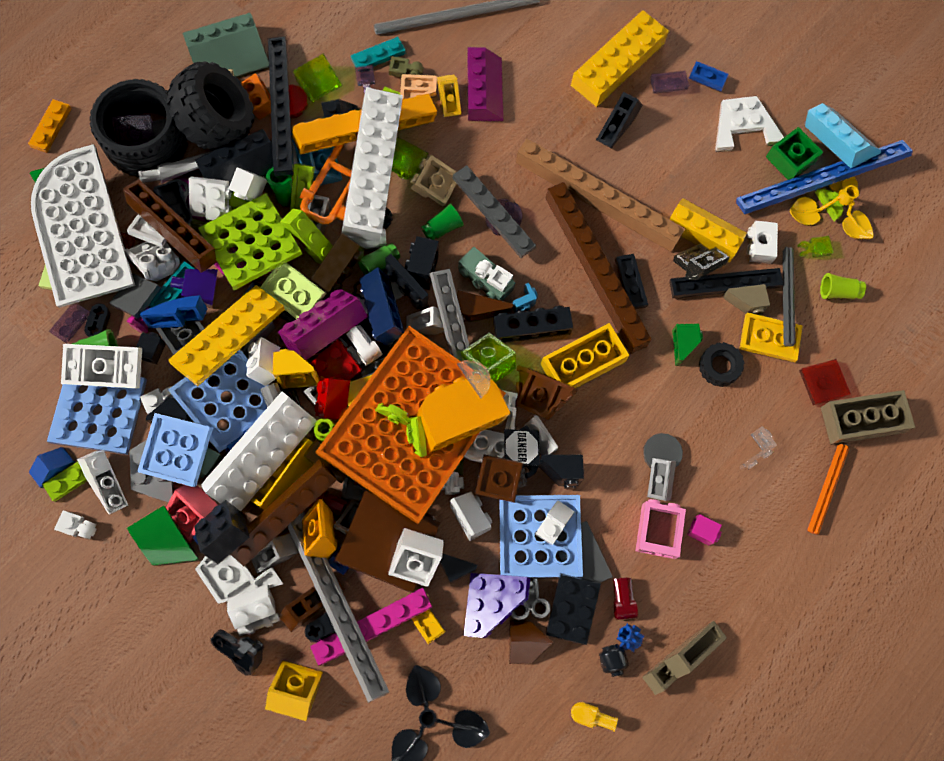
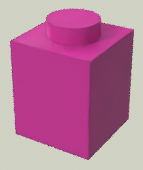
M699 514L694 517L687 535L709 546L714 544V542L717 543L720 539L722 532L719 530L722 525Z

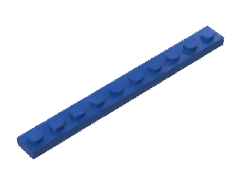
M901 140L879 148L881 150L879 155L853 168H850L841 161L738 197L736 204L745 215L912 156L913 150Z

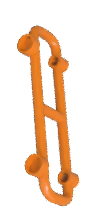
M345 144L334 147L309 190L304 188L301 192L300 198L303 199L300 205L301 210L309 219L317 223L330 224L336 217L341 221L344 220L346 208L344 204L347 200L350 180L327 217L310 211L308 205L312 202L315 193L330 168L351 178L352 170L335 162Z

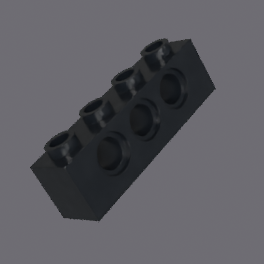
M562 305L546 310L545 308H538L531 312L521 310L515 314L500 313L494 316L493 321L497 344L569 335L573 330L570 307ZM547 319H554L556 323L550 324ZM535 321L537 325L530 326L528 322ZM511 323H515V324H517L519 327L516 328V329H513V328H511L509 325H510Z

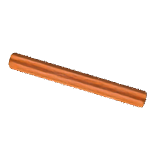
M840 444L835 451L808 527V532L817 535L820 533L849 451L847 445Z

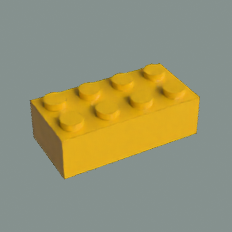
M608 323L542 358L540 365L547 377L578 388L625 363L629 354L611 324Z

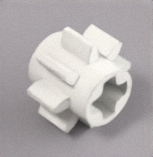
M453 472L442 490H445V494H459L460 489L464 488L463 477H459V473Z

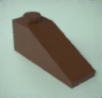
M460 290L457 292L463 322L493 318L500 313H512V303Z
M337 579V582H338V584H339V586H340V588H341V590H342V592H343V591L345 590V588H344L343 585L340 583V581ZM315 586L285 606L279 617L290 632H293L324 608Z

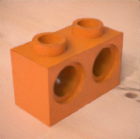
M256 73L242 81L241 85L247 90L249 99L253 104V114L261 120L271 113L270 93L264 81Z

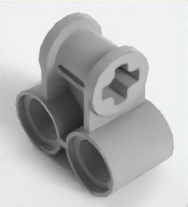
M537 578L530 581V588L532 589H529V598L521 605L525 609L524 615L517 616L513 611L511 615L513 619L523 620L528 616L529 611L533 617L538 619L544 618L549 614V603L545 599H539ZM536 603H541L545 606L543 614L536 613Z

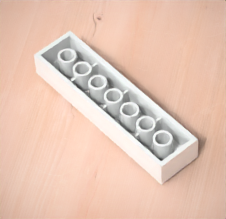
M366 87L342 233L345 235L374 241L380 240L403 95Z

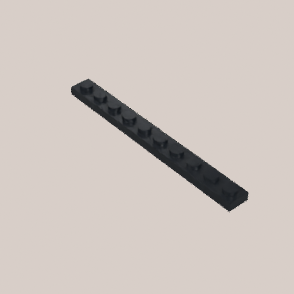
M286 37L268 38L273 170L275 177L294 175Z

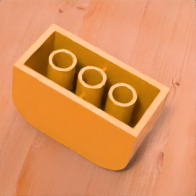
M474 375L466 379L460 377L453 381L454 384L449 386L442 384L436 387L435 391L425 398L416 416H421L425 431L426 448L429 453L501 424L510 415L503 396L492 379L483 375Z

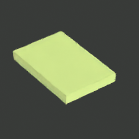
M288 263L272 270L260 287L284 305L285 311L296 319L299 318L301 313L315 307V304L321 301L327 294Z

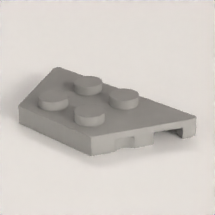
M145 440L129 450L131 490L169 503L174 494L173 481L137 472L147 441Z

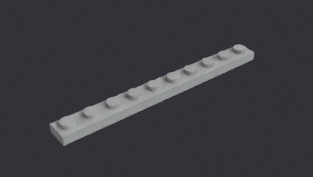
M303 511L287 527L369 703L387 695L389 690L327 558L305 556L302 519L306 513Z

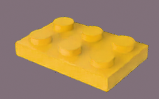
M747 312L744 317L739 350L796 362L798 360L803 325L795 324V344L789 347L784 345L782 320Z

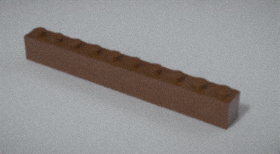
M565 182L548 188L546 201L629 353L633 354L646 348L652 339Z

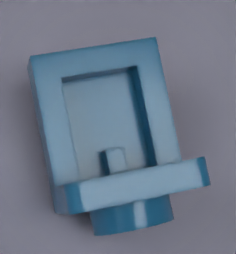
M526 283L524 286L525 296L513 301L514 313L521 310L528 311L536 304L538 294L534 287L531 288L529 283Z

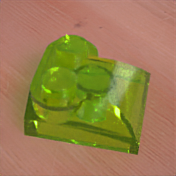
M324 53L293 70L297 83L301 85L311 103L342 86Z

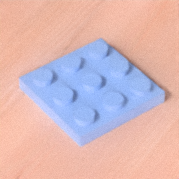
M155 413L137 472L196 487L213 428Z

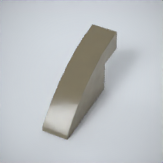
M712 621L673 650L642 678L653 693L657 695L665 691L676 679L692 672L727 637L715 621Z

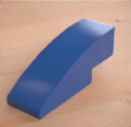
M200 295L189 296L151 307L141 312L140 316L148 328L183 327L185 321L203 320L208 308Z

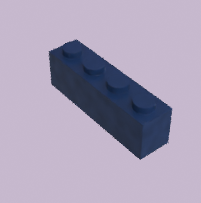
M376 268L360 278L361 292L364 295V304L369 313L368 320L372 325V335L376 341H380L387 346L400 338L404 333L389 276L380 268Z

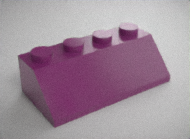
M468 47V121H503L502 58L485 47Z

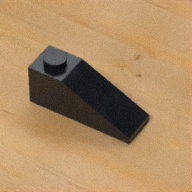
M623 92L596 141L612 149L634 122L643 105L639 99Z

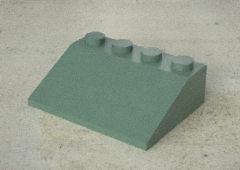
M251 12L183 33L193 63L206 61L219 64L222 68L233 69L234 77L237 78L269 68V62Z

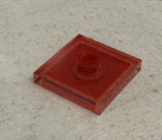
M837 359L799 370L813 406L851 394Z

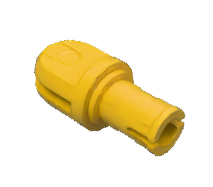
M579 702L571 709V716L578 724L590 728L598 725L615 732L618 718L600 713L598 707Z

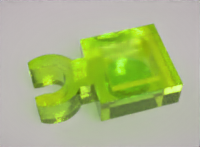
M829 236L814 237L809 242L801 241L797 245V247H804L806 250L800 253L801 257H805L809 253H812L813 258L831 256L833 254Z

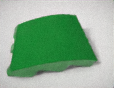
M164 505L127 527L133 540L153 566L197 561L199 559Z

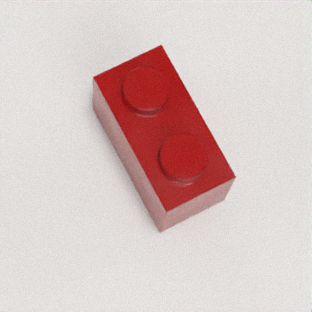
M320 376V381L317 384L318 398L314 407L315 416L323 419L338 420L347 410L350 380Z

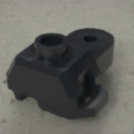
M175 179L153 188V192L164 203L182 217L188 225L191 223L192 214L186 203V198L189 194L187 182Z
M219 629L210 639L214 648L231 659L237 670L245 676L251 675L262 662L264 646L259 640H252L249 637L236 639L222 629Z

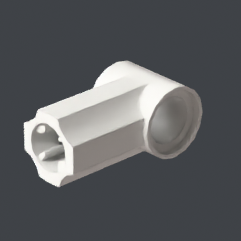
M361 325L354 326L347 333V337L357 349L360 359L366 366L383 355L375 341H371Z

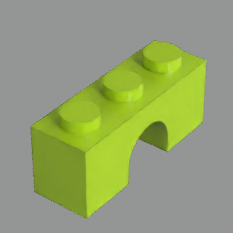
M292 209L280 221L290 231L292 236L297 237L306 245L304 250L316 263L321 264L333 245L303 210Z

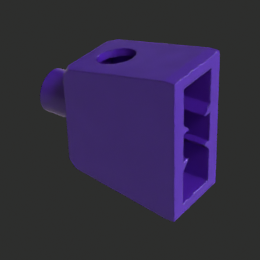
M185 269L184 278L172 276L170 287L182 289L181 298L200 295L206 307L211 308L218 270L207 269L201 273L198 269Z

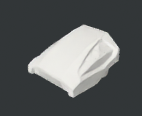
M146 241L133 248L125 249L127 258L136 265L147 280H161L173 274L180 265L179 257L176 256L167 243L160 247Z

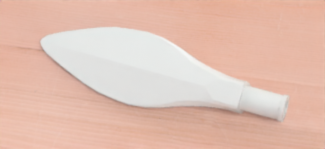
M210 152L176 162L157 165L155 170L139 171L140 181L151 182L159 180L161 184L165 183L168 180L197 169L198 166L195 159Z

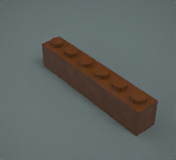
M138 179L123 188L127 204L201 273L217 263L215 248L142 181Z
M319 459L247 526L250 538L230 555L242 566H245L337 481L334 472Z

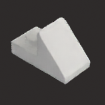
M557 500L535 534L550 545H553L575 511Z

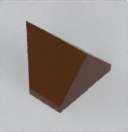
M510 621L509 664H531L553 642L531 621Z

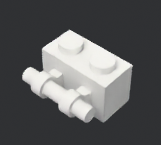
M267 584L227 599V613L234 628L238 630L239 636L251 635L255 633V630L265 626L266 628L271 627L273 623L280 621L279 614L275 611V601Z

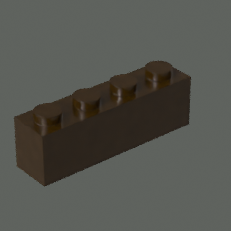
M343 233L310 280L327 293L322 300L328 298L333 291L342 289L343 281L352 274L354 265L364 256L365 248Z

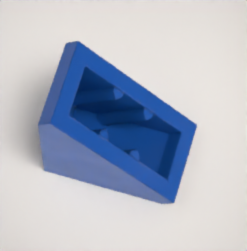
M60 447L38 455L29 473L39 487L42 488L43 483L73 465L75 461L64 447Z

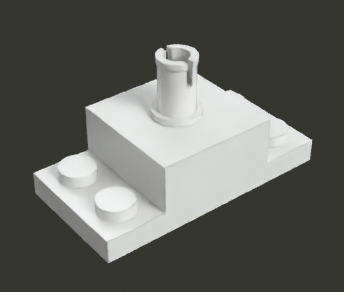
M63 344L61 384L140 388L142 348Z

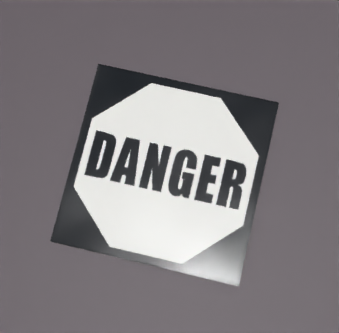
M504 429V459L521 462L523 465L540 466L539 430Z

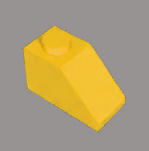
M456 76L437 77L443 116L462 115Z

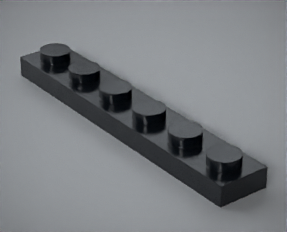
M780 268L671 278L669 281L672 298L723 294L730 288L765 284L766 289L781 288L784 285Z

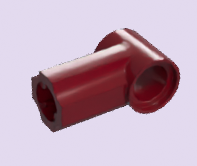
M326 490L309 506L312 507L318 499H322L331 509L333 515L340 517L346 509L347 501L329 494Z
M631 578L613 579L615 619H637L638 608L633 597Z

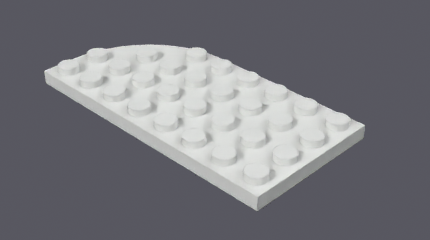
M93 144L60 155L41 172L31 196L32 217L56 306L59 308L135 286L96 146Z

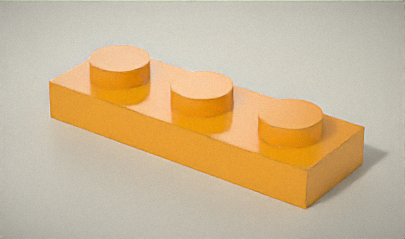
M54 99L51 101L28 143L31 148L48 153L72 109L70 105Z

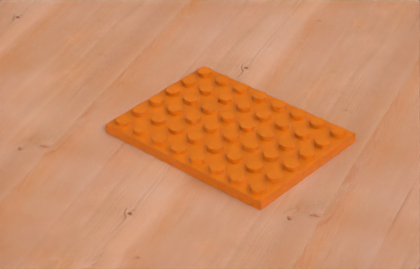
M408 326L315 453L409 519L419 524L479 433L432 453H429L427 450V455L420 457L415 453L416 449L413 444L408 442L407 426L401 423H393L387 419V416L375 410L380 403L387 407L391 404L408 412V417H416L423 401L430 393L435 391L436 387L442 384H446V386L454 384L453 381L460 377L466 379L480 374L411 326ZM499 388L502 396L504 397L506 393Z

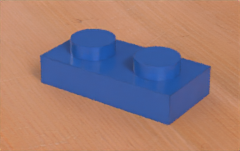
M696 61L689 79L721 91L729 74Z

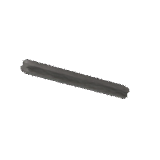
M785 247L782 251L784 284L783 339L785 346L792 347L795 344L794 249L792 247Z

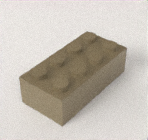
M904 390L829 401L821 407L830 444L902 434L915 428Z

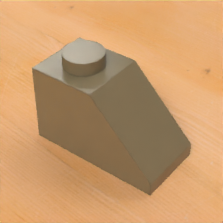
M765 284L730 288L723 295L726 301L745 314L748 312L760 315L770 306Z

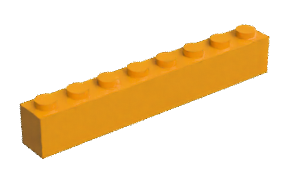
M420 94L412 98L402 99L398 130L434 122L437 110L429 94ZM362 109L294 125L292 137L299 154L357 141Z

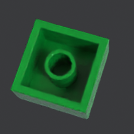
M797 127L773 145L766 158L789 180L798 177L815 164L823 151Z

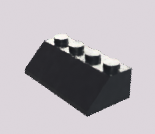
M261 129L195 159L203 178L229 181L230 186L237 167L263 178L266 177L267 172L273 168V147L264 129Z

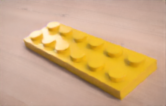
M255 285L169 359V363L196 386H199L285 310L284 305Z

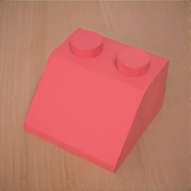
M184 485L175 490L166 508L186 540L191 543L194 541L192 536L196 534L194 526L200 519L205 518L211 513L217 504L198 485L196 487Z

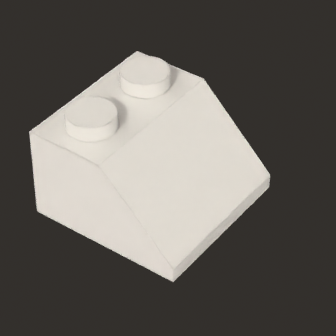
M472 492L450 500V508L469 541L491 530L490 524L493 523L487 512L483 513L480 507L482 502L478 495L474 496Z
M404 528L397 543L388 575L428 587L442 558L444 541Z

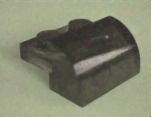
M700 243L675 255L673 262L686 271L685 278L697 280L725 266L729 256L716 247L709 250Z

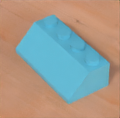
M822 103L808 110L805 127L850 168L881 153L877 146L833 108Z

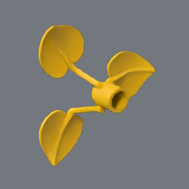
M855 176L829 185V188L832 191L839 192V195L821 208L817 209V204L813 199L802 197L797 199L790 209L792 217L797 222L810 226L820 221L818 212L838 201L841 205H849L848 217L842 223L845 233L855 239L873 238V229L867 216L858 210L851 214L852 207L855 205L854 200L859 196L858 183Z

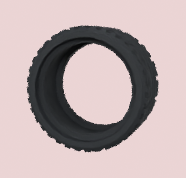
M133 79L113 84L97 97L90 111V127L94 138L112 165L130 176L140 177L139 171L155 170L157 165L179 161L186 152V147H188L186 135L182 131L180 132L175 120L170 115V106L167 104L168 91L152 81ZM154 112L166 117V123L161 133L147 143L138 146H124L115 142L118 128L134 115Z

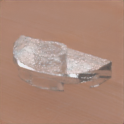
M465 360L459 362V368L481 399L490 387L491 377L488 370L481 363Z

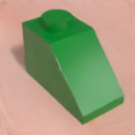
M676 324L673 328L675 366H679L702 342L703 332L700 330L699 324Z

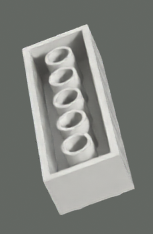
M281 391L201 484L203 490L220 504L227 500L241 511L312 429L317 420Z

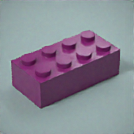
M339 289L333 291L325 300L317 302L315 307L309 311L301 313L299 318L293 322L285 324L278 333L286 347L291 351H295L306 361L368 316L359 298Z

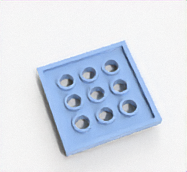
M241 350L236 352L199 386H196L185 377L168 389L194 423L213 428L209 441L219 453L228 444L242 436L243 431L251 427L267 409L260 390L266 386L246 376L248 359ZM228 364H232L236 368V372L232 375H228L224 371V367ZM211 376H216L219 378L220 384L212 387L208 384V379ZM239 380H246L248 382L246 390L238 389L237 382ZM195 388L203 390L204 395L201 399L192 397L191 393ZM223 392H230L233 398L230 402L226 403L221 400ZM252 395L260 397L261 403L258 406L250 404L249 398ZM207 404L215 405L216 412L213 415L205 413L204 407ZM237 407L243 408L245 411L244 417L236 418L233 410ZM221 419L227 420L229 423L228 429L224 431L218 429L217 422Z
M140 377V388L107 387V393L103 396H99L98 391L105 386H88L86 392L79 393L81 385L63 384L47 442L128 455L142 402L140 397L144 394L147 379ZM126 390V396L123 399H118V392ZM77 403H82L83 408L79 412H74V406ZM96 406H102V412L94 415L93 409ZM120 408L122 410L121 415L113 418V411ZM76 421L78 423L77 428L69 431V424ZM96 424V432L93 434H89L88 428L91 425ZM112 427H116V434L112 437H108V430Z
M580 495L516 496L515 503L499 499L500 575L529 578H559L560 573L583 577ZM557 500L575 511L562 530L567 536L565 541L560 542L556 539L554 544L550 545L546 541L539 542L535 539V533L543 523V521H537L534 518L535 512L543 511L547 517L548 512ZM515 512H524L526 515L525 520L521 522L516 521L514 518ZM517 531H523L526 534V539L523 542L515 540L514 535ZM519 551L524 552L527 556L526 560L522 563L515 560V554ZM538 551L545 552L547 555L546 561L538 562L535 559V554ZM558 551H564L567 554L565 562H559L556 559Z

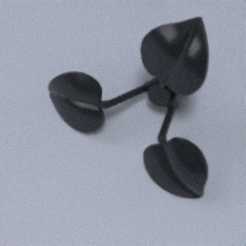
M415 665L407 679L406 696L414 706L425 704L424 710L419 715L420 732L417 736L415 731L405 729L396 734L392 742V761H423L428 751L427 743L421 740L424 729L434 728L438 723L455 727L452 731L453 740L463 748H472L478 745L490 735V731L484 719L471 710L459 711L455 716V723L438 719L437 713L429 709L428 701H434L438 698L441 691L439 679L430 671Z

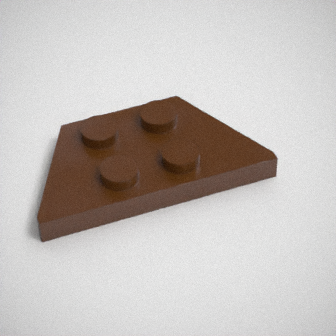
M520 365L517 366V371L520 373L519 382H516L518 394L516 406L549 420L578 391V389Z

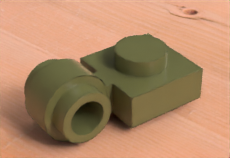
M392 56L389 66L390 76L402 77V74L407 73L423 75L424 68L422 63L413 62V64H409V59Z

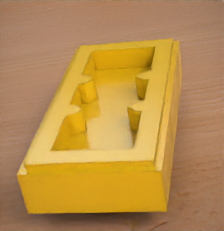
M430 609L411 619L428 644L445 633V630Z

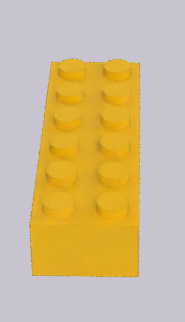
M642 10L573 74L571 86L594 106H599L664 45L669 30Z

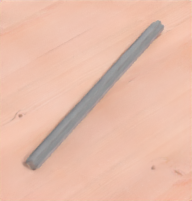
M494 0L374 24V30L378 35L539 3L540 0Z

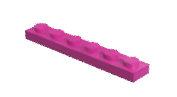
M421 588L357 621V624L365 641L368 642L433 607L424 588ZM336 633L310 646L318 666H322L345 654Z

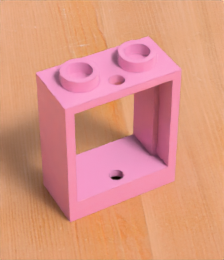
M653 499L644 502L641 509L635 551L670 559L679 558L686 509L680 508V505L674 503L663 505L660 504V501ZM650 510L677 515L673 547L645 542Z

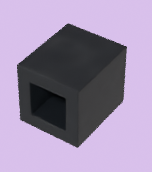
M142 332L136 347L142 348L143 361L157 365L166 344L160 335L153 332L149 334Z

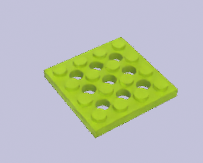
M266 193L198 228L203 238L215 248L216 260L233 290L302 255V251L290 231L280 223L282 218ZM257 215H263V219H262V220H260V221H255V220H254L255 216H257ZM239 224H246V227L244 229H237ZM264 230H272L270 235H263ZM228 232L229 236L227 238H220L222 233ZM249 238L255 239L252 244H246L245 242ZM274 244H281L278 250L271 249ZM231 247H238L235 253H228ZM259 252L264 253L261 259L254 258L255 254ZM239 262H247L245 267L237 268Z

